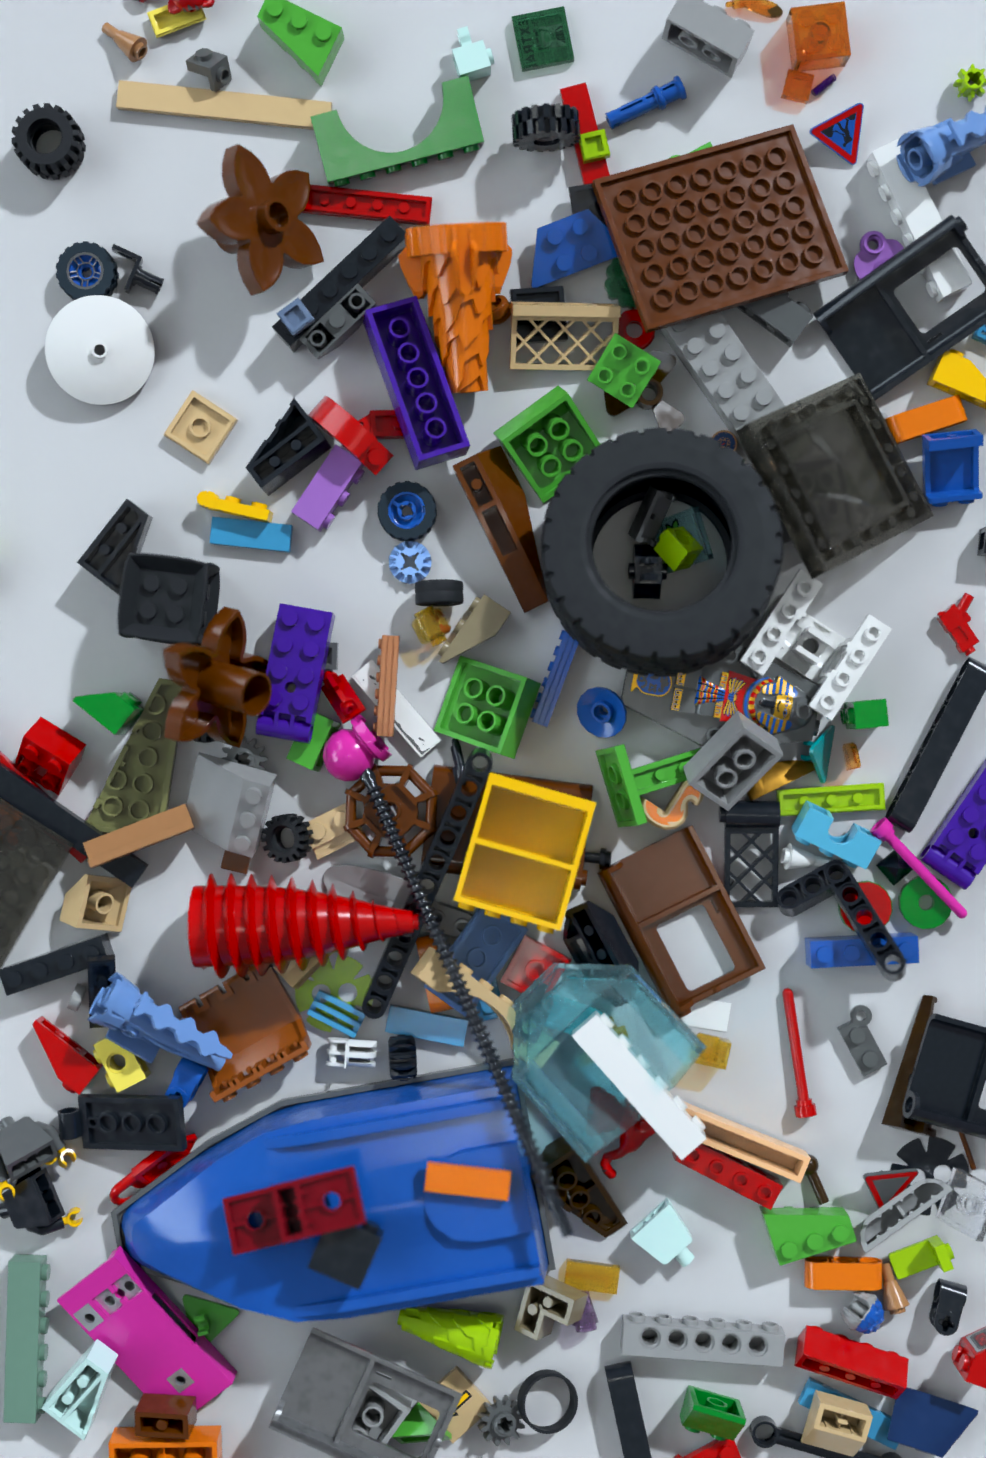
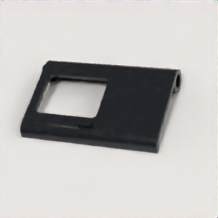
M953 215L948 216L813 313L873 402L986 324V265L967 239L965 231L968 230V227L960 216L956 218ZM952 248H958L983 283L985 291L928 332L921 333L896 298L894 290Z

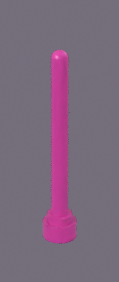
M886 817L874 824L870 829V833L883 842L886 841L959 918H965L967 910L894 834L893 824Z

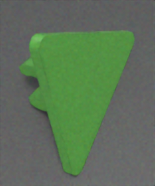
M185 1294L182 1298L186 1316L198 1329V1337L205 1336L209 1342L239 1315V1310L234 1307ZM191 1332L192 1340L195 1342L196 1337Z

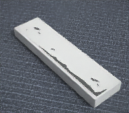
M371 659L351 677L374 704L378 706V699H375V690L379 689V682H376V674L380 672V668ZM396 689L394 727L415 752L422 757L437 745L441 739L401 692Z

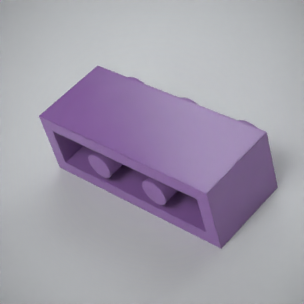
M335 444L291 512L320 532L323 528L328 529L335 519L333 512L337 506L342 507L348 500L350 493L347 491L353 483L357 485L365 473L362 470L364 465L356 457Z

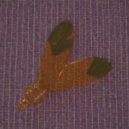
M732 0L725 3L726 7H732L733 9L745 7L754 13L768 18H778L783 14L782 9L777 4L768 0Z

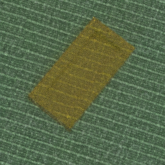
M567 1258L564 1283L579 1290L617 1294L620 1265Z

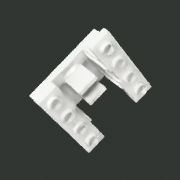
M800 569L785 592L778 595L749 638L751 644L739 661L763 676L776 658L803 677L820 686L807 706L832 721L892 629L870 614L865 617L852 638L845 639L805 612L823 583ZM806 639L814 642L815 650L813 653L803 648V643Z

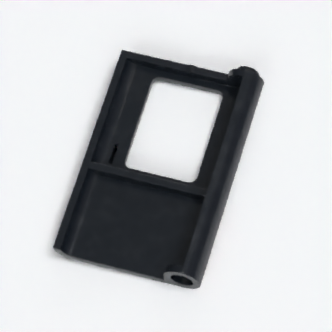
M932 1014L930 1016L903 1102L902 1112L905 1118L986 1139V1109L979 1107V1101L986 1081V1027L939 1014Z

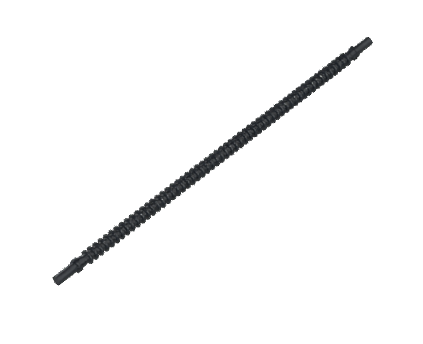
M367 768L362 776H360L361 781L368 789L366 795L371 796L369 801L374 803L372 808L377 810L375 815L380 817L378 822L380 824L383 823L382 830L387 832L385 837L390 839L388 845L393 846L391 852L396 853L394 859L399 860L397 865L402 867L400 872L405 874L403 879L408 881L407 888L412 889L410 895L415 896L413 902L418 903L416 909L421 910L419 916L424 917L422 923L427 924L426 931L431 933L429 938L434 940L432 945L437 947L435 952L440 954L438 959L444 963L442 968L447 969L445 975L450 976L448 982L453 983L451 989L456 990L454 996L459 997L458 1005L463 1006L461 1012L466 1013L464 1019H468L470 1022L468 1027H472L473 1031H471V1034L476 1036L474 1042L479 1043L477 1049H481L483 1052L481 1057L486 1058L484 1064L489 1065L487 1071L492 1073L491 1080L496 1081L494 1087L499 1088L497 1094L502 1095L500 1101L506 1104L504 1110L509 1111L507 1117L512 1118L510 1124L515 1125L514 1133L519 1134L517 1140L522 1141L521 1148L526 1150L524 1156L529 1157L527 1163L533 1166L531 1171L536 1173L534 1179L539 1180L537 1186L543 1189L541 1195L546 1196L547 1207L549 1211L553 1212L563 1238L569 1236L574 1232L562 1207L564 1205L562 1199L559 1198L555 1191L557 1186L552 1185L554 1179L549 1178L550 1170L545 1169L547 1163L542 1162L543 1155L538 1153L540 1147L535 1146L537 1140L532 1139L531 1135H533V1132L528 1130L530 1124H526L524 1121L527 1117L522 1116L521 1112H523V1109L518 1108L520 1102L515 1100L516 1093L511 1092L513 1086L508 1085L510 1079L505 1078L506 1071L501 1069L503 1063L498 1062L500 1056L495 1055L497 1049L491 1046L493 1041L488 1039L490 1033L485 1032L487 1026H483L481 1023L483 1018L478 1017L480 1011L475 1010L477 1004L472 1003L474 997L468 993L470 988L465 987L467 981L462 980L464 974L459 973L461 967L456 966L457 959L452 957L454 952L449 950L451 945L446 943L448 938L443 936L445 931L440 929L441 922L436 921L438 915L433 914L435 908L430 907L432 901L427 900L429 894L424 893L425 886L420 884L422 879L417 878L419 872L414 871L416 865L411 864L413 858L408 857L410 851L405 850L407 844L402 843L403 836L398 834L400 829L395 827L397 822L392 820L394 815L389 814L391 808L386 807L388 801L383 800L385 794L380 793L382 787L377 786L374 771Z

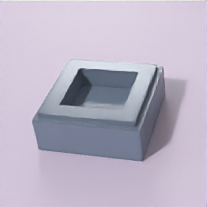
M299 297L276 313L293 337L315 322V319Z

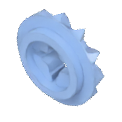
M416 541L400 543L394 547L389 556L391 573L403 583L413 584L421 581L428 575L431 569L432 562L429 551L425 546ZM418 553L415 564L419 570L417 571L409 566L402 571L401 569L405 564L402 554L411 558Z

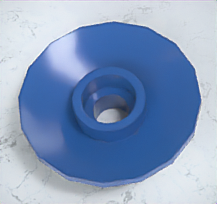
M594 687L588 689L580 696L577 703V715L580 723L589 733L596 737L608 738L615 736L624 728L627 721V710L623 700L615 692L604 687ZM602 706H604L608 710V712H605Z

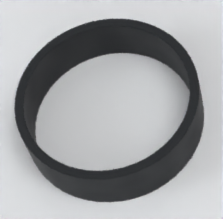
M550 1369L539 1370L531 1374L521 1385L517 1397L518 1411L522 1419L533 1430L542 1434L557 1433L566 1428L576 1414L578 1407L576 1389L571 1381L561 1373ZM545 1377H559L566 1382L570 1392V1402L566 1413L558 1422L549 1426H537L530 1423L525 1412V1400L530 1388L537 1381Z

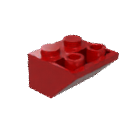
M40 717L23 736L15 765L27 777L42 785L46 790L60 795L79 765L87 744Z

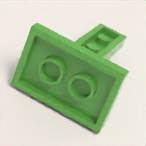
M624 744L595 751L617 826L628 827L647 823L640 795L687 781L683 766L702 747L631 769Z

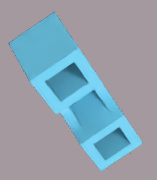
M806 800L791 826L796 836L795 839L806 846H809L811 843L819 847V851L829 857L836 855L843 858L842 861L852 868L856 869L859 866L867 869L881 844V840L874 837L870 830L855 823L852 824L845 835H830L828 833L829 827L834 820L830 811Z

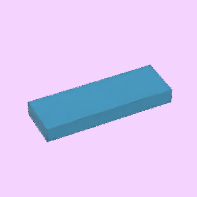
M212 517L209 543L290 552L293 526Z
M390 1004L385 1032L398 1035L405 1034V1036L412 1035L414 1038L464 1047L469 1020L438 1013L431 1014L428 1011Z

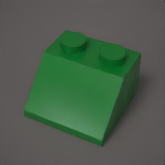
M131 692L75 696L72 700L114 735H125L144 710L140 706L142 701Z
M688 1385L680 1412L682 1426L693 1433H700V1431L709 1433L717 1440L725 1441L730 1439L734 1441L746 1423V1417L740 1400Z

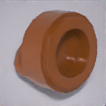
M497 295L496 302H492L493 325L504 323L511 315L510 304L503 295Z

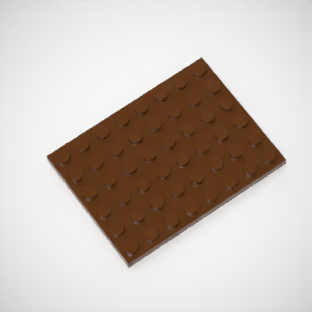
M793 124L598 178L592 182L594 193L645 333L844 276L849 271Z

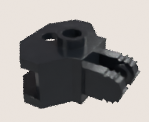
M634 544L633 563L628 564V579H632V599H660L662 580L667 579V564H662V558L654 550L655 547L650 545Z

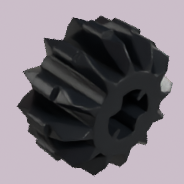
M405 1034L390 1037L388 1040L390 1077L392 1080L400 1081L415 1079L417 1075V1055L414 1037L412 1035L405 1036Z

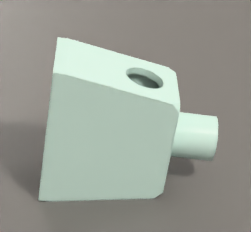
M668 1198L662 1201L630 1230L631 1239L663 1265L668 1264L675 1258L682 1267H686L695 1257L687 1248L693 1241L692 1236Z

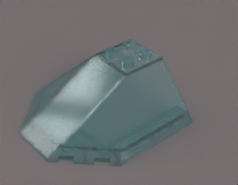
M553 963L515 1000L514 1012H516L513 1033L514 1064L512 1067V1079L585 1163L635 1125L643 1116L573 1039L572 1031L595 1010L600 1015L606 1013L615 1024L612 1027L619 1036L623 1033L633 1044L631 1050L637 1056L642 1054L651 1064L649 1070L655 1077L660 1074L670 1086L667 1089L669 1092L678 1084L707 1048L631 965Z

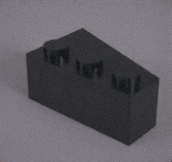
M295 398L289 404L290 407L282 419H279L275 424V429L269 438L263 441L245 467L268 496L332 448Z
M126 499L77 563L120 596L123 569L128 553H141L153 517L134 502Z

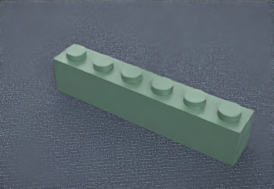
M15 1254L8 1261L3 1423L36 1424L40 1416L45 1413L41 1409L46 1401V1397H43V1387L47 1383V1370H44V1361H46L48 1356V1344H44V1337L48 1332L49 1318L45 1317V1307H48L50 1292L46 1291V1281L49 1280L51 1272L50 1264H47V1255Z

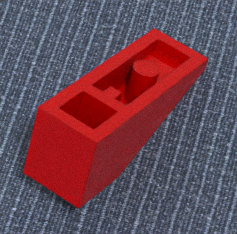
M43 1016L39 1017L32 1025L58 1079L63 1082L62 1086L71 1093L76 1092L80 1095L103 1068V1064H99L91 1053Z

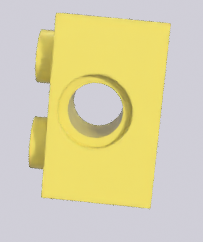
M105 1037L93 1045L95 1048L93 1050L94 1057L99 1064H103L107 1072L105 1074L106 1080L111 1088L115 1087L117 1093L146 1079L151 1074L145 1060ZM117 1054L122 1055L126 1061L125 1066H118L114 1061V1056Z

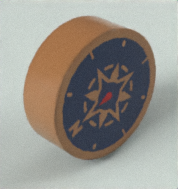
M721 430L712 437L721 442V446L724 448L728 446L734 451L737 448V439L730 431Z

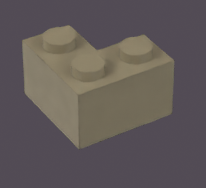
M546 1275L544 1284L525 1288L514 1330L537 1341L551 1334L555 1321L569 1326L582 1319L588 1294Z

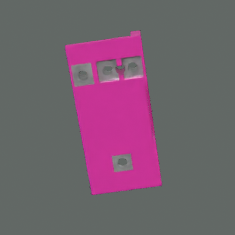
M121 1246L112 1251L108 1260L57 1299V1302L94 1341L96 1339L100 1340L118 1354L116 1365L143 1393L196 1396L197 1411L234 1382L237 1374L235 1368L205 1336L198 1337L196 1326ZM154 1292L195 1335V1342L152 1297ZM177 1376H183L186 1381L179 1382Z

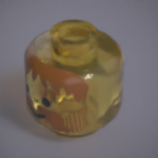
M433 605L414 614L415 619L411 625L421 644L431 643L432 647H435L447 640L445 635L450 632L451 626L442 609H434Z

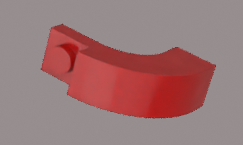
M327 396L308 414L323 431L344 446L374 475H377L394 456L360 422Z

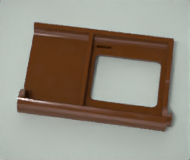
M693 825L687 826L611 864L610 867H605V870L602 869L597 872L670 1016L676 1015L677 1018H682L691 1013L690 1008L695 1003L766 969ZM697 905H703L735 966L732 971L694 990H689L657 931V926Z

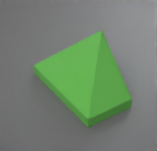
M418 1402L398 1427L392 1438L401 1444L428 1442L437 1420ZM446 1430L442 1440H452V1434Z

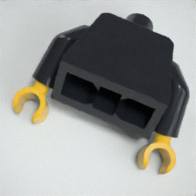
M56 1157L52 1161L46 1162L45 1164L51 1165L58 1160V1157ZM41 1166L13 1182L9 1180L8 1184L12 1185L15 1189L14 1198L10 1189L2 1193L5 1202L0 1203V1217L3 1219L10 1217L16 1229L26 1228L29 1232L47 1235L64 1229V1225L69 1224L72 1227H77L82 1223L83 1218L73 1220L70 1217L72 1214L80 1212L81 1209L78 1207L71 1208L68 1215L62 1217L65 1215V1212L46 1167L41 1169Z

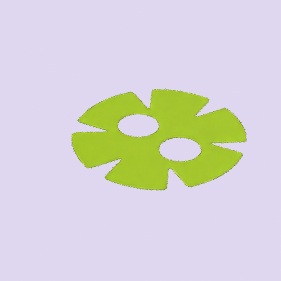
M338 954L334 969L330 959H328L325 967L320 966L311 975L314 981L307 979L299 989H295L297 1007L300 1012L310 1009L314 1001L312 990L319 984L326 985L330 989L331 995L340 999L338 991L341 985L345 983L353 984L357 989L356 998L346 1003L354 1007L355 1005L362 1007L371 977L367 974L354 979L363 965L349 956L343 961ZM373 999L368 1001V1003L371 1006L373 1004ZM329 1001L323 1003L356 1021L359 1018ZM316 1007V1011L333 1020L335 1019V1016ZM310 1015L307 1017L306 1021L315 1028L326 1032L332 1031L331 1026ZM337 1018V1022L349 1028L354 1027L351 1024Z

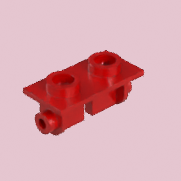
M332 671L324 673L323 683L325 685L321 687V690L343 724L366 710L343 674L338 676L337 673Z

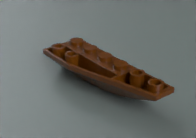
M498 446L477 453L453 465V471L523 612L526 613L548 602L525 493L502 447Z

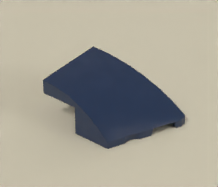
M907 1387L895 1399L887 1440L943 1458L973 1419L977 1417L978 1410Z

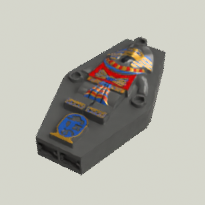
M741 645L735 650L730 651L729 655L712 665H705L703 669L683 674L681 672L677 673L676 676L656 677L654 674L644 676L629 673L626 669L621 695L625 707L702 747L736 711H739L776 737L779 744L812 741L813 736H817L820 721L816 720L818 712L807 706L820 686L774 662L771 663L765 674L761 676L739 661L747 648Z

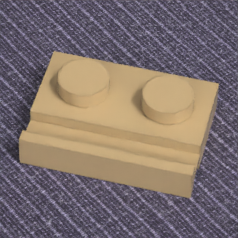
M346 803L308 821L310 826L307 827V830L313 829L314 833L309 835L310 839H314V843L310 844L317 860L356 841L343 829V826H345Z

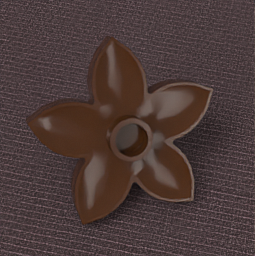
M239 144L225 149L222 161V179L229 198L209 205L202 212L196 224L207 236L215 240L222 250L230 254H237L238 270L250 295L262 293L274 285L281 274L283 265L293 269H302L324 262L321 248L315 235L306 224L298 219V215L305 209L309 200V173L291 170L270 178L262 162L248 149Z
M224 606L215 614L207 625L201 646L183 642L163 649L164 664L168 676L175 684L182 687V690L175 697L169 708L165 721V738L185 742L199 738L207 732L215 741L240 748L245 734L247 715H259L269 704L272 685L269 677L266 675L268 660L245 652L247 633L240 610Z

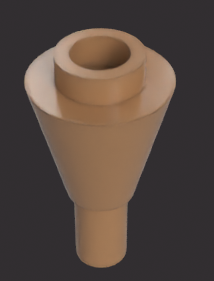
M108 22L102 26V32L114 40L131 62H136L145 57L148 50L146 38L118 30Z
M890 1262L882 1263V1276L884 1279L883 1310L889 1311L890 1315L903 1313L906 1311L905 1307L910 1304L897 1280L894 1279Z

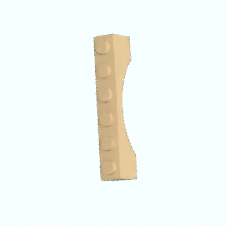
M429 946L410 973L438 993L456 992V990L451 989L453 983L448 982L450 976L445 975L447 969L442 968L443 961L438 959L440 954L435 952L436 949ZM463 963L456 965L461 967L459 973L464 974L462 980L467 981L465 987L470 988L469 995L484 1001L503 1023L509 1037L511 1050L541 1070L559 1044L552 1038L554 1033L544 1026L535 1044L514 1035L512 1030L521 1010L518 1012L512 1008L514 1002L505 995L500 994L499 997L492 992L494 987L482 978L477 981L471 975L474 971ZM533 1019L524 1021L522 1030L525 1034L534 1032L536 1025L532 1023Z

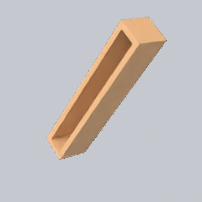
M685 1102L688 1106L685 1109L692 1118L696 1115L706 1126V1129L703 1130L706 1140L702 1144L801 1183L811 1159L805 1150Z

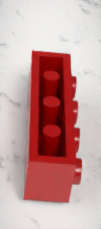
M806 1325L797 1339L794 1366L897 1399L907 1388L909 1359L899 1356L898 1353L875 1348L869 1343L851 1340L845 1335L832 1334L823 1331L820 1327Z

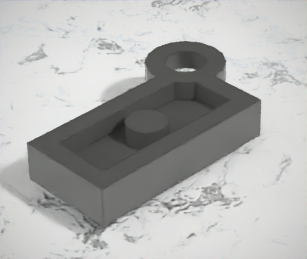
M857 1005L850 1012L851 1021L837 1027L861 1074L866 1076L887 1065V1062L867 1026L872 1020L870 1009L864 1005ZM859 1011H864L866 1017L863 1020H858L856 1014Z

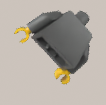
M7 1116L0 1121L1 1201L5 1202L1 1195L5 1189H10L13 1198L15 1197V1189L12 1185L8 1184L7 1179L13 1182L57 1157V1151L60 1154L58 1163L62 1168L68 1167L63 1156H69L73 1162L76 1160L75 1152L64 1147L66 1143L60 1139V1135L54 1126L40 1121L34 1122L30 1117H23L15 1122L12 1117Z

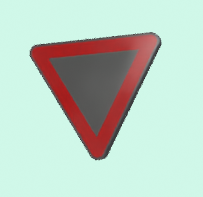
M916 1168L890 1171L881 1170L879 1172L865 1173L863 1179L879 1209L904 1191L919 1172Z

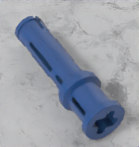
M677 75L673 77V81L665 85L652 87L651 92L645 96L605 113L609 127L613 130L656 108L663 110L669 103L678 99H686L687 95L684 85Z

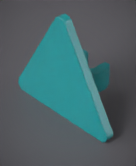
M830 725L816 742L803 741V745L810 746V755H801V759L813 762L820 783H825L827 779L835 731L834 725Z

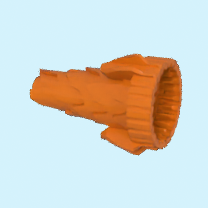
M506 222L454 223L405 229L406 247L398 255L399 263L413 295L417 296L418 299H424L427 294L428 315L433 317L434 339L440 351V362L442 367H445V376L451 393L488 391L487 356L489 353V330H493L492 302H496L495 294L501 293L512 258V248L508 245Z

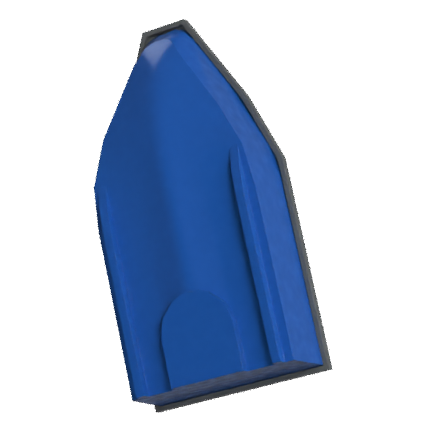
M518 1057L498 1060L499 1063H503L501 1069L506 1071L505 1078L510 1079L508 1085L513 1086L511 1092L516 1093L515 1100L520 1102L518 1108L523 1109V1112H521L522 1116L527 1117L524 1121L526 1124H530ZM484 1063L416 1075L415 1079H408V1081L391 1079L281 1099L209 1138L111 1212L117 1247L121 1246L145 1273L188 1285L244 1310L293 1322L347 1319L544 1284L547 1271L556 1270L543 1195H541V1190L530 1175L533 1166L527 1163L529 1157L524 1156L526 1150L521 1148L522 1141L517 1140L519 1134L514 1133L516 1127L510 1124L512 1118L507 1117L509 1111L504 1110L506 1104L500 1101L502 1095L497 1094L499 1088L494 1087L496 1081L491 1080L492 1073L487 1071L489 1065ZM433 1161L511 1170L508 1201L424 1191L427 1162ZM355 1165L366 1219L376 1222L380 1225V1229L384 1230L382 1240L360 1290H357L307 1268L321 1234L233 1255L222 1199ZM330 1192L325 1198L326 1206L329 1209H336L340 1204V1197L336 1193ZM253 1212L249 1216L251 1227L257 1229L262 1225V1215L259 1212Z

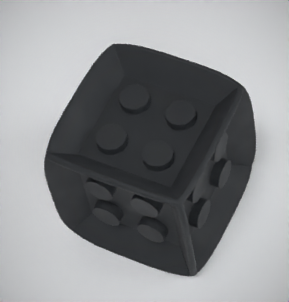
M128 553L123 569L117 623L119 636L140 638L166 644L185 642L201 646L207 625L214 615L217 614L220 568L214 563H204L182 557L149 553Z

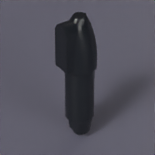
M453 738L451 740L453 745L451 746L454 768L452 769L455 783L457 784L465 762L461 745L458 739Z

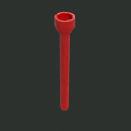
M786 988L783 990L782 996L798 1094L796 1105H794L795 1117L807 1118L817 1115L816 1105L812 1103V1098H809L793 991L790 988Z

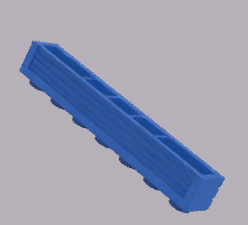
M564 630L561 631L559 637L562 640L560 646L556 645L553 653L556 656L554 662L550 661L547 669L550 671L548 678L544 677L542 682L543 692H539L535 702H538L537 708H533L530 718H533L531 722L548 727L579 643L577 640H573Z

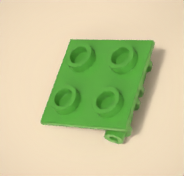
M615 333L587 380L633 408L650 379L658 370L661 361Z

